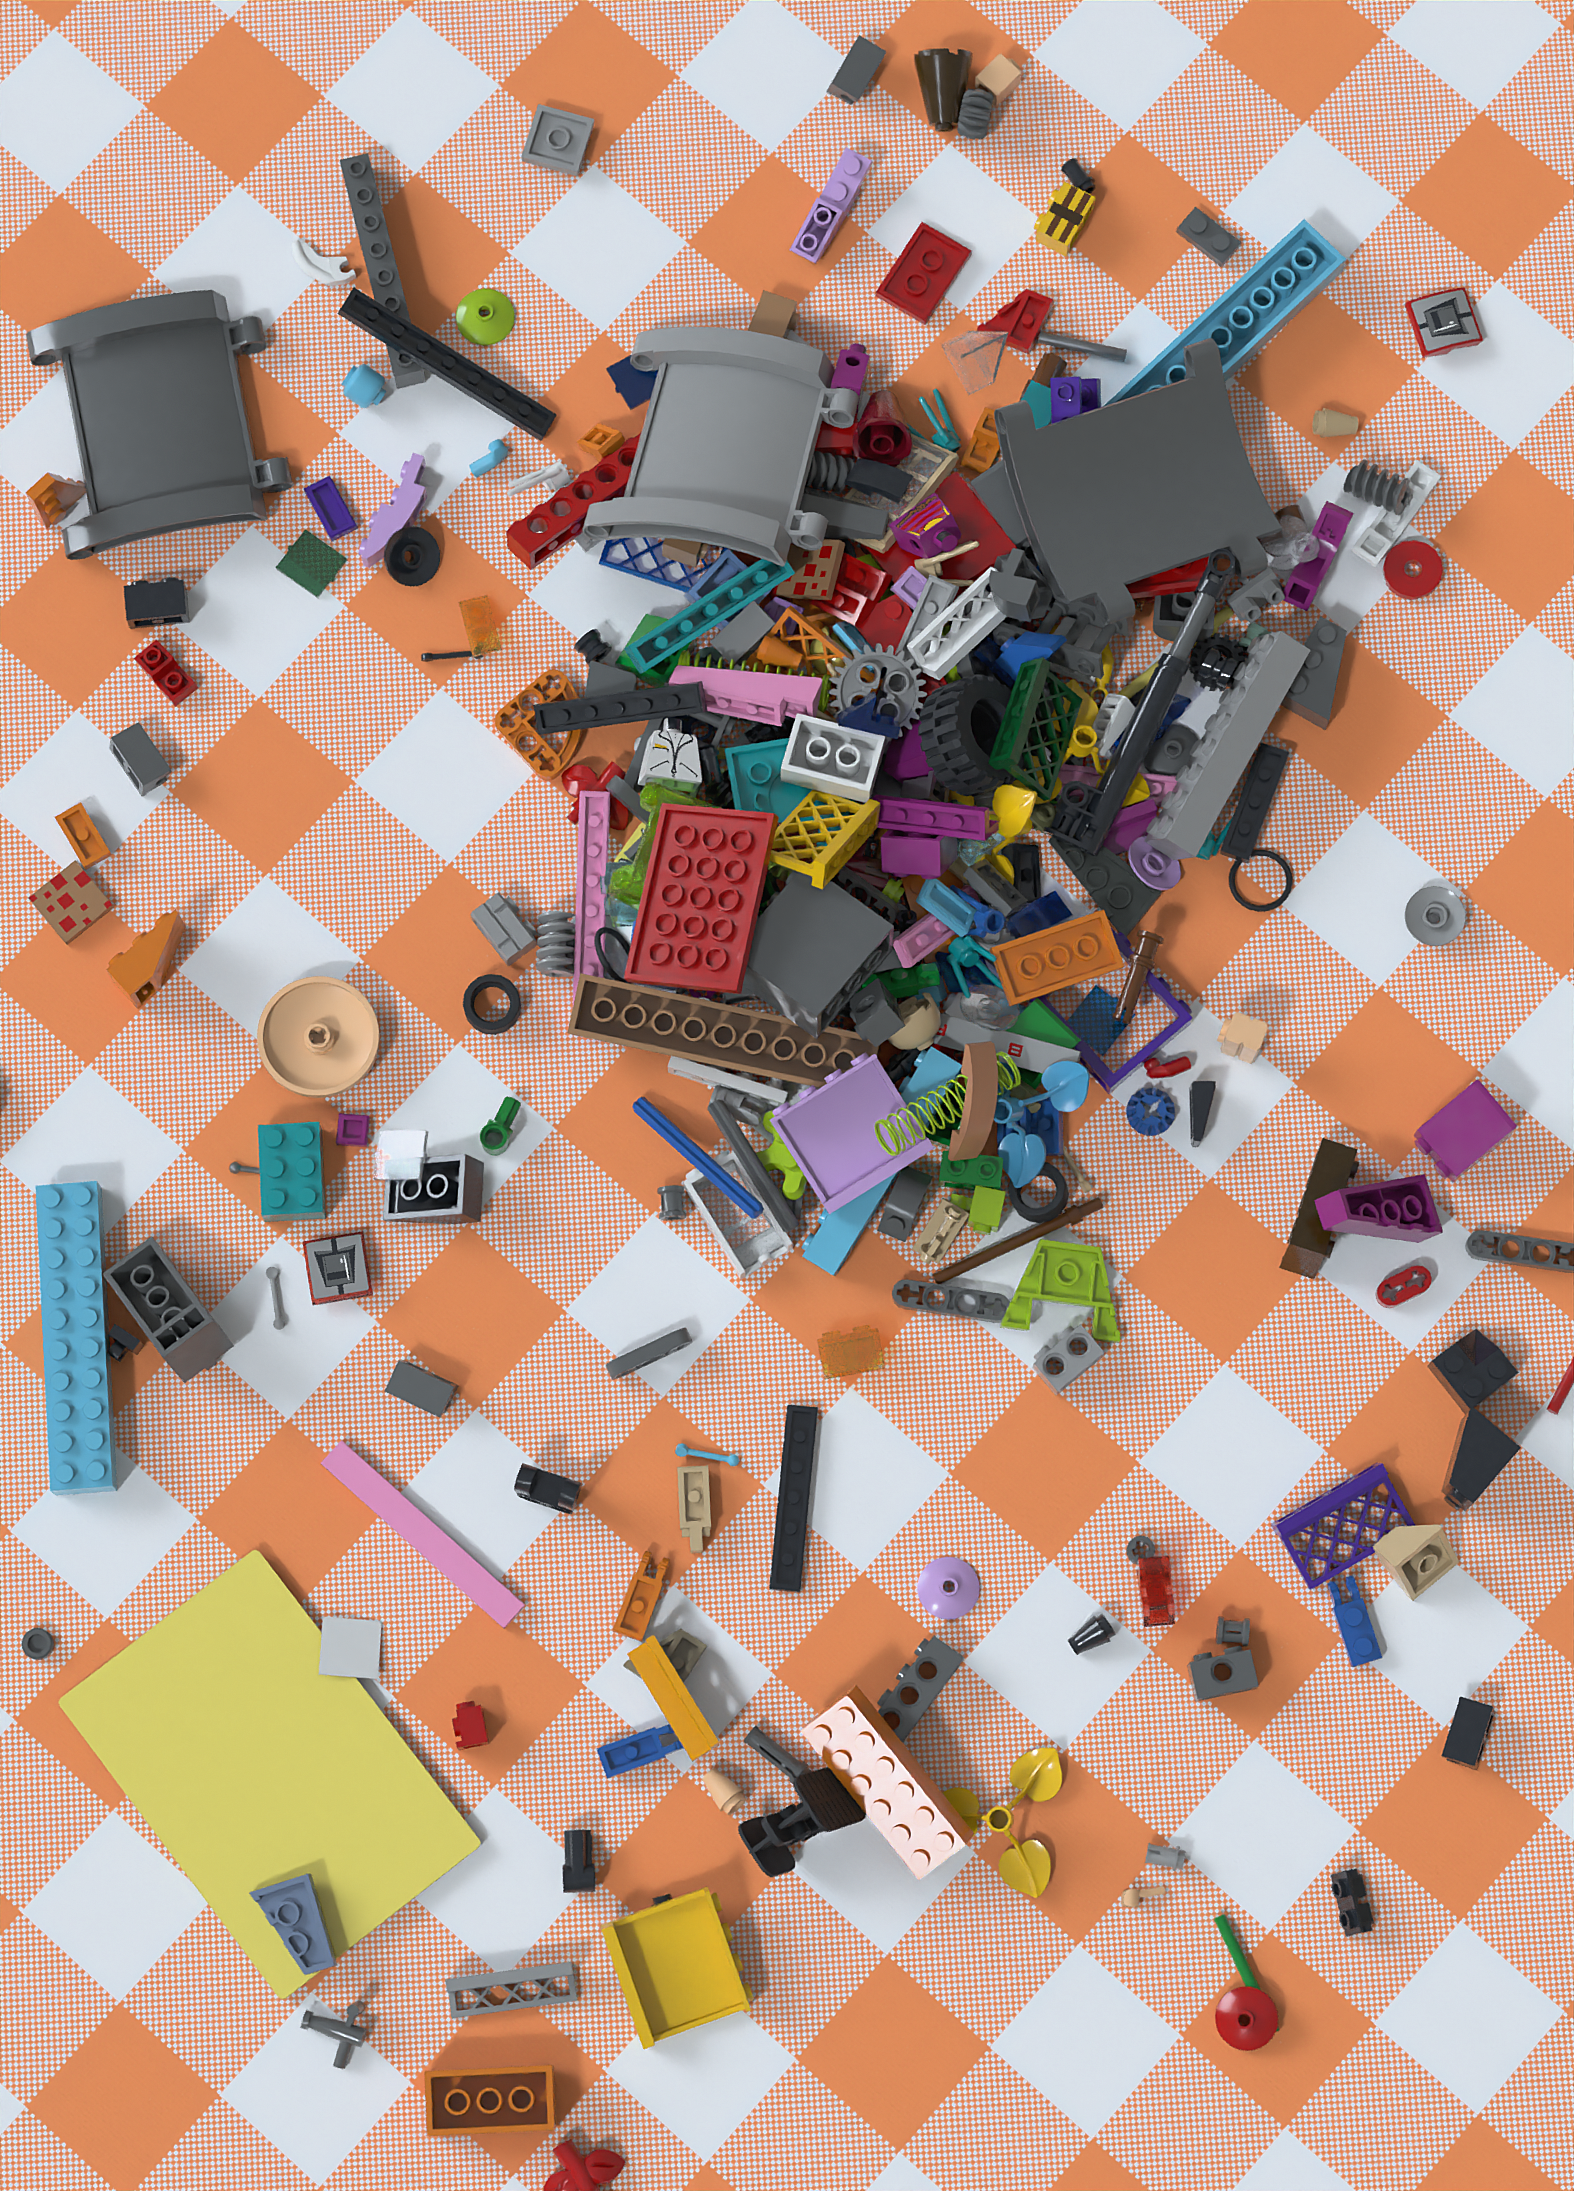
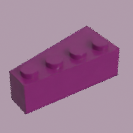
M1425 1174L1339 1189L1314 1200L1323 1230L1416 1243L1443 1233Z

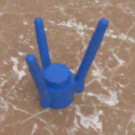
M955 885L950 886V890L977 909L974 914V922L977 928L969 929L966 935H977L984 938L987 933L996 934L1002 930L1006 917L1000 911L993 909L984 900L981 903Z

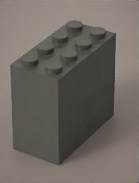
M794 870L789 875L785 888L781 892L776 891L769 899L767 909L761 915L758 913L743 986L818 1039L893 950L894 926L831 880L823 889L812 886V876Z

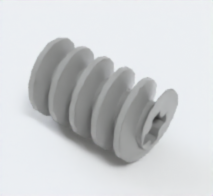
M548 911L538 916V921L543 925L537 928L538 934L542 937L537 939V945L541 949H538L536 952V956L540 961H537L535 967L541 974L549 977H569L574 975L573 971L565 969L566 965L574 964L573 959L566 957V954L575 951L574 947L566 945L567 942L575 940L574 935L567 933V930L575 929V924L568 922V918L575 917L574 914Z

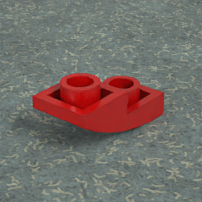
M157 639L134 657V660L175 707L198 689L196 683L177 664L174 657Z

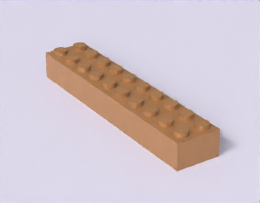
M580 973L567 1032L575 1036L807 1086L814 1085L816 1088L826 1085L827 1082L824 1078L836 1070L840 1069L842 1073H845L853 1068L851 1061L866 1052L869 1057L876 1054L878 1057L881 1046L880 1044L875 1047L869 1039L863 1041L857 1032L829 1026L816 1039L787 1017Z

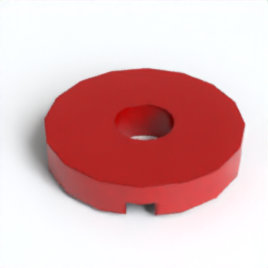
M1411 540L1403 541L1389 551L1386 555L1382 571L1390 591L1398 597L1416 600L1433 593L1440 583L1443 567L1442 560L1435 549L1427 543ZM1408 564H1416L1420 568L1421 573L1416 577L1408 576L1404 567Z

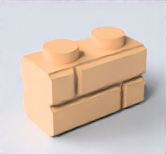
M1239 1012L1233 1014L1232 1019L1225 1018L1217 1039L1218 1042L1222 1043L1221 1053L1232 1057L1237 1055L1239 1060L1252 1064L1255 1062L1267 1032V1023L1255 1018L1250 1020V1016Z

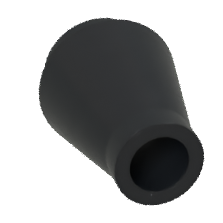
M1101 1614L1098 1617L1094 1615L1067 1641L1076 1655H1079L1084 1651L1111 1642L1110 1638L1116 1634L1106 1617Z

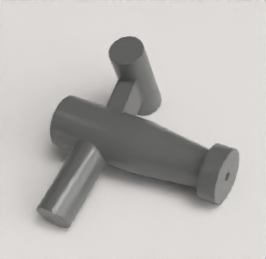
M356 2001L348 2006L347 2014L349 2016L346 2022L315 2016L313 2012L308 2010L304 2013L301 2022L302 2029L308 2030V2028H311L330 2038L340 2040L333 2063L334 2067L345 2069L351 2046L362 2047L367 2029L353 2024L357 2015L365 2010V2004L362 2001Z

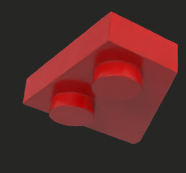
M1026 288L1015 297L1012 303L1006 304L999 309L995 317L985 324L982 322L977 328V333L1030 354L1054 305V301L1052 298Z

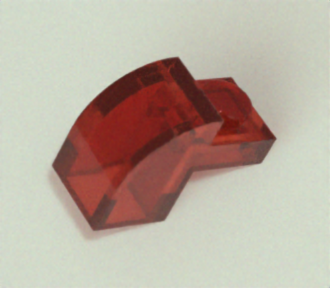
M1169 1555L1138 1559V1569H1136L1137 1586L1143 1626L1153 1627L1175 1624V1605L1171 1588Z

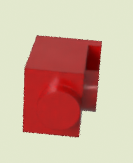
M474 1701L456 1704L457 1718H452L455 1737L461 1736L462 1741L456 1742L457 1749L464 1750L488 1745L489 1739L483 1707L481 1705L475 1706Z

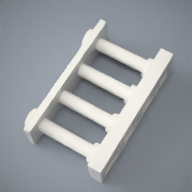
M699 997V999L712 1001L707 998ZM673 1056L669 1060L668 1073L712 1087L719 1085L775 1107H779L787 1102L788 1092L783 1091L784 1087L781 1086L783 1080L771 1078L770 1082L767 1081L766 1085L755 1082L752 1073L741 1071L737 1075L725 1072L726 1069L724 1067L710 1064L705 1066L696 1063V1061Z

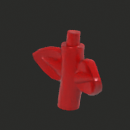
M613 761L609 763L599 778L590 767L585 765H575L566 769L561 774L562 784L569 795L577 798L571 805L574 809L566 818L574 825L579 822L580 791L609 792L605 787L615 775L624 780L626 773ZM610 793L609 827L615 830H625L628 824L629 810Z
M567 2140L552 2150L565 2170H559L551 2174L545 2182L543 2191H600L598 2184H608L613 2181L623 2170L625 2160L619 2154L608 2149H595L584 2158L573 2140Z

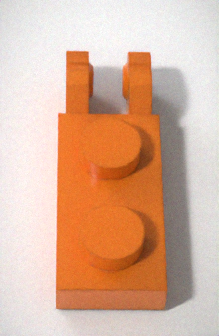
M646 1550L637 1572H634L612 1630L615 1633L640 1642L643 1641L670 1559L663 1557L658 1565L655 1579L644 1576L652 1559V1553Z

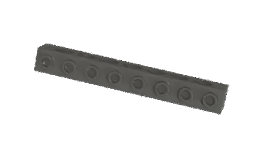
M366 153L339 160L374 300L411 323L369 155ZM386 345L397 389L426 382L423 367Z

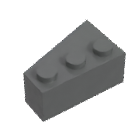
M1320 616L1304 643V646L1310 649V652L1280 705L1326 730L1330 719L1347 630Z

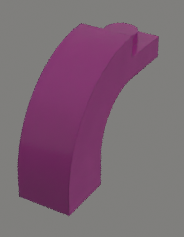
M1326 501L1305 549L1289 577L1283 591L1285 596L1283 601L1308 611L1341 545L1354 514L1353 512Z

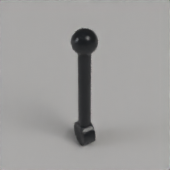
M477 647L473 651L438 654L423 653L421 654V661L429 662L437 659L462 657L480 659L483 657L484 652L481 648Z

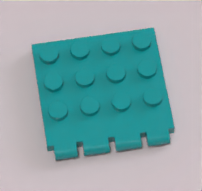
M789 738L725 748L735 810L775 813L779 817L777 829L812 791L810 788L781 781V766ZM818 800L814 802L815 806L828 805ZM848 811L840 812L842 816L855 815ZM832 813L820 815L821 819L834 818V815ZM812 816L799 818L801 822L814 820ZM836 826L829 827L827 830L831 832L841 830V828ZM819 829L806 830L807 834L821 833ZM799 832L786 833V836L793 837L800 836ZM826 842L812 843L814 847L827 846ZM805 844L792 846L793 850L807 848ZM785 847L772 849L776 852L786 851Z

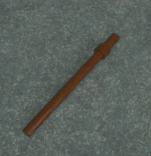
M1097 1197L1078 1207L1076 1205L1064 1209L1065 1213L1051 1221L1043 1222L932 1274L936 1284H942L1068 1224L1071 1226L1083 1221V1217L1103 1209V1204L1100 1198Z

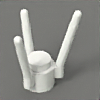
M558 461L553 465L549 464L541 470L510 481L509 486L516 487L509 490L507 495L512 496L542 482L548 491L554 489V492L542 503L544 504L560 488L565 487L571 479L564 465Z

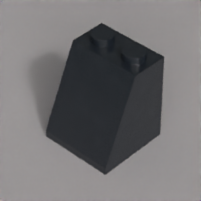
M1474 1407L1461 1419L1441 1490L1446 1495L1444 1500L1456 1510L1462 1508L1466 1511L1521 1448Z

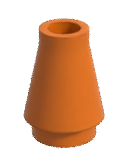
M765 636L756 658L762 660V664L788 669L792 668V670L797 671L803 654L795 651L775 636L772 638Z

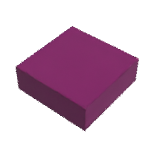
M339 1113L336 1144L341 1146L367 1147L370 1116Z

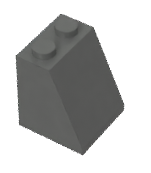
M1002 459L970 481L973 493L1015 544L1017 549L1024 550L1025 555H1030L1034 552L1020 519Z

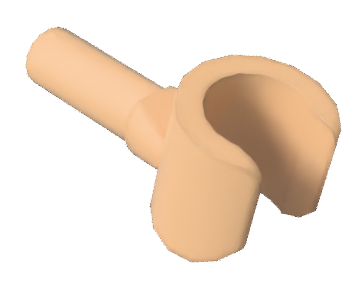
M1161 1886L1146 1890H1125L1122 1893L1121 1905L1123 1907H1139V1897L1146 1898L1165 1894V1888Z

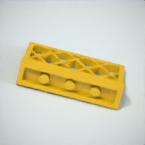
M812 789L776 829L772 849L785 847L786 851L776 852L772 850L769 861L812 876V886L823 889L878 827L880 802L869 799L864 805L837 795ZM818 800L828 805L815 806L814 802ZM848 811L855 815L842 816L840 812ZM833 813L834 818L821 819L820 815ZM812 816L814 818V820L801 822L799 819L802 817ZM840 826L841 828L838 831L828 832L827 830L829 827ZM819 829L821 832L815 834H807L806 830ZM799 832L800 836L787 837L786 833ZM826 842L827 846L814 847L812 843ZM803 844L807 847L806 849L793 850L792 846ZM812 857L813 862L809 864L799 859Z

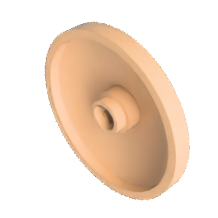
M325 976L299 979L280 989L265 1006L257 1029L258 1050L268 1073L278 1084L290 1092L311 1098L335 1096L357 1085L372 1068L380 1044L378 1021L372 1006L365 996L352 985L342 980Z

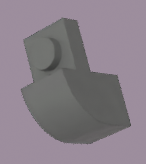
M1012 548L1009 558H1005L1002 563L1001 572L991 570L989 583L995 605L1000 612L1008 617L1030 622L1039 602L1040 593L1036 580L1024 578L1028 569L1024 550Z
M909 1166L904 1167L889 1196L877 1231L906 1242L933 1176Z

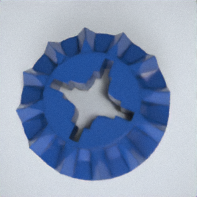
M1156 1087L1142 1088L1133 1094L1128 1101L1126 1108L1127 1120L1131 1127L1140 1134L1146 1136L1162 1134L1173 1123L1175 1117L1174 1102L1167 1092H1163ZM1159 1102L1156 1110L1159 1116L1154 1117L1151 1115L1143 1121L1142 1119L1146 1111L1143 1104L1151 1107Z

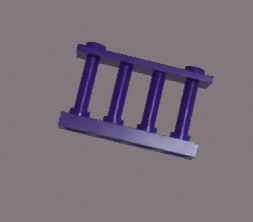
M1081 377L1050 378L1052 424L1101 408V379H1081Z

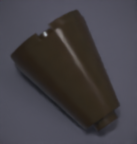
M941 48L922 50L918 54H914V63L930 126L935 127L937 132L953 131V126L958 125L973 54L970 51L958 49V55H955V53L949 52V49Z

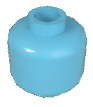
M361 364L359 367L354 365L341 383L344 386V396L361 408H367L371 403L377 406L387 392L382 388L385 378L366 364Z

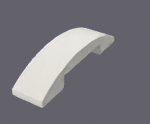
M1416 460L1402 479V481L1405 478L1410 479V497L1404 511L1400 515H1395L1394 510L1386 511L1383 507L1372 524L1366 528L1351 549L1353 553L1374 567L1390 551L1441 479L1440 474Z

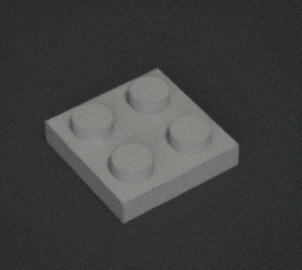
M538 104L521 156L522 162L578 177L595 125L594 119Z

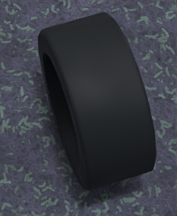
M487 974L476 978L469 984L464 993L463 1008L468 1022L474 1029L484 1034L496 1035L506 1032L515 1025L521 1012V1000L517 988L509 979L501 975ZM489 987L503 990L510 1000V1008L506 1016L495 1022L481 1019L474 1008L475 998L478 993Z
M1048 1162L1044 1163L1042 1170L1037 1176H1047L1052 1179L1056 1186V1195L1052 1202L1044 1207L1031 1208L1027 1206L1021 1198L1022 1187L1015 1188L1010 1179L1008 1187L1010 1201L1019 1216L1030 1222L1042 1223L1051 1221L1060 1215L1067 1205L1069 1197L1067 1183L1058 1168Z

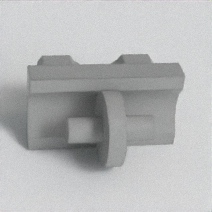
M1268 567L1251 581L1247 577L1239 578L1243 586L1226 598L1241 622L1246 619L1252 623L1260 617L1262 613L1260 608L1268 602L1271 605H1277L1285 599L1282 584L1273 570Z

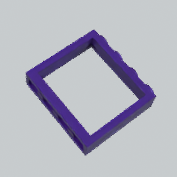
M1111 928L1121 957L1131 967L1128 958L1134 952L1129 948L1131 946L1130 941L1123 933L1119 932L1117 934ZM1151 971L1147 972L1146 985L1174 1014L1177 1020L1115 1073L1106 1066L1046 999L1052 993L1037 997L1081 1040L1074 1048V1050L1082 1052L1079 1062L1088 1069V1072L1108 1094L1115 1090L1143 1066L1144 1062L1151 1059L1192 1022L1193 1017L1190 1015L1192 1013L1190 1007L1182 999L1177 1001L1170 993L1172 989L1166 980L1162 977L1157 979ZM1035 999L1029 1000L1028 1005H1030Z

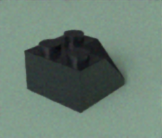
M1477 1329L1455 1342L1427 1366L1465 1415L1472 1407L1476 1408L1519 1373L1501 1349Z

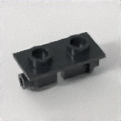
M1356 1868L1330 1875L1332 1880L1331 1889L1337 1900L1340 1912L1339 1921L1344 1929L1345 1936L1348 1937L1373 1931L1372 1924L1375 1923L1369 1902L1359 1904L1357 1899L1367 1896L1362 1874H1359Z

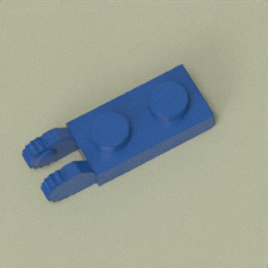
M1352 1575L1346 1577V1587L1352 1601L1345 1604L1341 1602L1339 1588L1335 1581L1327 1583L1334 1606L1332 1610L1351 1667L1382 1659L1383 1657L1363 1598L1360 1599V1593Z
M666 1725L657 1729L653 1727L597 1748L607 1779L666 1758V1755L684 1749L679 1740L671 1745L662 1747L659 1736L674 1733L671 1726Z

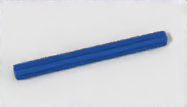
M640 1097L633 1103L634 1112L748 1216L755 1219L764 1211L762 1203L645 1097Z

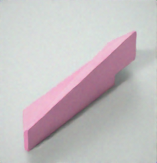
M681 665L676 666L669 680V685L702 681L707 711L776 726L782 725L785 715L796 718L797 713L816 718L823 683L822 679L817 677Z

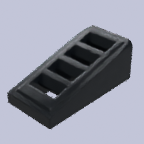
M1193 1081L1189 1087L1190 1138L1192 1147H1199L1203 1139L1216 1088V1081Z

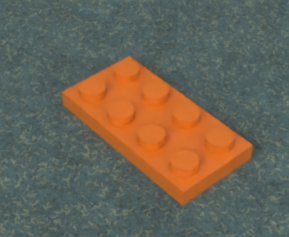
M1104 910L989 949L990 953L997 958L994 965L1010 1007L1125 967Z

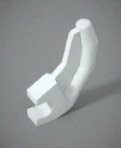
M300 240L292 242L293 258L306 275L327 286L344 285L357 278L353 269L347 273L341 272L343 267L349 265L346 257H322L306 242H300Z

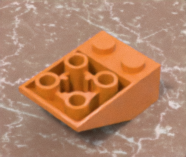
M176 909L172 913L166 912L161 915L155 922L156 926L150 932H143L133 940V946L125 953L120 952L116 954L108 963L110 966L106 970L114 984L137 1009L161 990L186 928Z

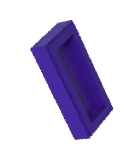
M330 475L304 488V492L331 542L358 529Z

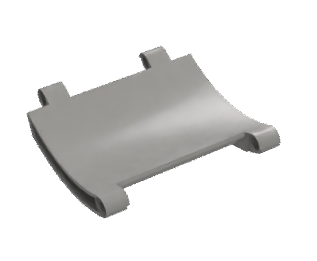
M674 327L638 333L630 363L641 371L658 370L624 497L591 504L588 508L582 530L584 535L596 541L641 537L696 541L744 552L782 567L786 563L790 543L807 550L820 549L823 544L828 520L821 514L814 512L803 513V510H799L822 421L839 428L852 426L859 402L858 394L851 389H830L835 368L825 352L781 337L729 328Z

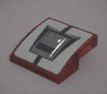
M363 1231L303 1241L313 1306L373 1296L371 1273Z

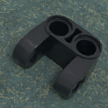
M522 1463L515 1481L514 1491L522 1499L563 1513L572 1514L583 1484Z

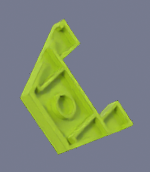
M1040 1239L1000 1323V1328L1028 1331L1030 1328L1032 1300L1093 1308L1091 1337L1096 1341L1119 1343L1121 1337L1116 1325V1314L1114 1305L1111 1302L1108 1288L1109 1282L1101 1247Z

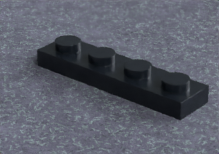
M1262 742L1260 743L1222 844L1221 855L1249 864L1288 760V751Z

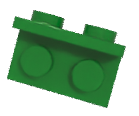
M949 1151L942 1152L938 1187L975 1191V1186H982L1000 1190L1003 1168L1002 1157L978 1155L977 1158L951 1161L948 1159Z

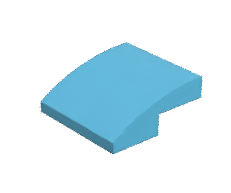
M842 621L832 627L833 632L851 652L853 649H856L860 654H864L863 648L866 644L874 652L873 647L854 625ZM865 666L867 669L870 670V672L875 674L874 669L871 666ZM882 667L880 678H884L887 671L886 667Z

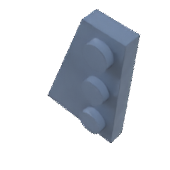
M305 1874L250 1892L254 1901L259 1904L265 1913L271 1926H274L284 1941L283 1944L304 1975L337 1966L311 1874Z

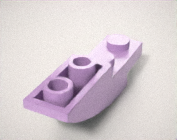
M847 147L845 148L819 198H816L790 251L815 264L818 262L860 192L859 188L873 164L872 160Z
M412 453L410 461L404 462L400 473V478H403L400 488L395 487L391 496L390 504L393 506L381 503L378 512L373 511L369 522V528H372L368 539L363 538L359 548V555H361L363 566L370 568L383 559L384 549L391 535L401 528L413 526L427 498L426 488L419 485L426 468L424 456Z

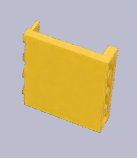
M708 1886L600 1925L643 2050L655 2046L656 2041L741 2010L751 2011L748 2002L753 2001L754 1998L748 1982L741 1983L738 1972L744 1970L738 1952L731 1954L727 1943L733 1940L727 1922L720 1923L717 1912L722 1911L717 1892L710 1894Z

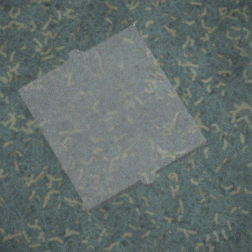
M380 1130L377 1151L374 1153L376 1160L373 1179L422 1180L424 1160L428 1156L426 1146L429 1131Z

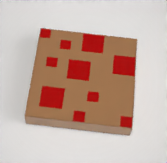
M824 539L822 547L818 550H807L790 543L787 561L795 574L778 584L776 594L781 598L832 600L845 543L841 540Z
M76 860L28 897L30 902L66 945L114 908L113 904Z

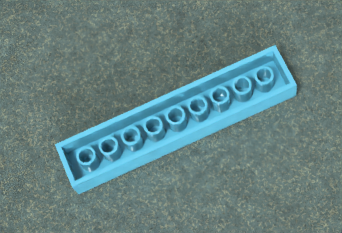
M1303 219L1104 406L1184 380V376L1187 373L1183 347L1212 338L1218 346L1224 380L1226 382L1343 272L1346 258Z
M97 1181L37 1185L35 1188L50 1491L55 1496L117 1491L111 1357L107 1353L110 1349L107 1280L102 1274L106 1271L102 1187Z

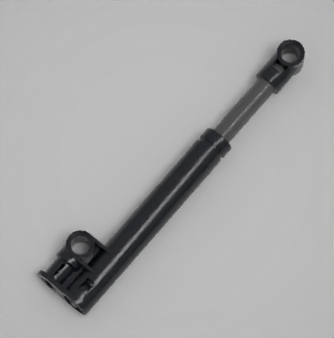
M1223 548L1216 549L1210 554L1208 564L1195 589L1197 595L1169 653H1162L1158 667L1155 668L1097 789L1079 781L1067 783L1062 789V796L1055 808L1057 813L1050 827H1044L1043 832L1089 855L1098 856L1183 681L1182 677L1186 675L1190 667L1186 661L1214 603L1220 601L1230 579L1235 575L1237 569L1232 552ZM1219 559H1227L1231 563L1230 567L1225 571L1216 570L1214 564ZM1073 790H1081L1084 792V798L1081 802L1074 804L1068 801L1069 794Z

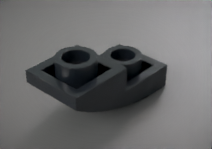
M858 458L844 484L870 497L873 492H876L899 504L911 485L914 476L884 463Z

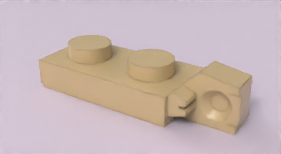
M708 1466L677 1467L679 1517L682 1538L690 1537L691 1554L703 1553V1536H710L711 1529Z

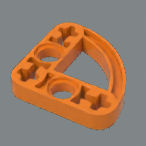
M550 669L539 676L501 708L494 719L496 730L540 779L546 781L557 778L569 765L579 746L582 729L568 731L565 743L557 755L530 725L536 717L534 710H526L523 707L522 703L526 697L534 696L538 698L540 703L557 701L562 696L565 700L578 698L564 673L556 669ZM550 678L553 681L559 679L560 688L557 690L554 687L550 688L545 692L548 699L544 700L543 695L537 688L540 687L543 692L549 686L547 680ZM517 706L520 713L526 718L521 719L519 714L513 720L514 727L510 728L507 725L503 728L502 718L511 719L516 715L514 707ZM524 737H532L537 744L533 750L523 751L519 746L520 741ZM541 749L545 750L541 752V756L546 762L554 761V770L551 772L548 769L541 770L543 768L542 763L537 758Z

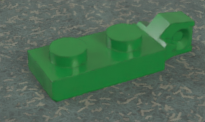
M936 963L921 964L920 966L897 968L893 971L872 974L857 993L879 978L896 999L919 995L918 990L940 985Z

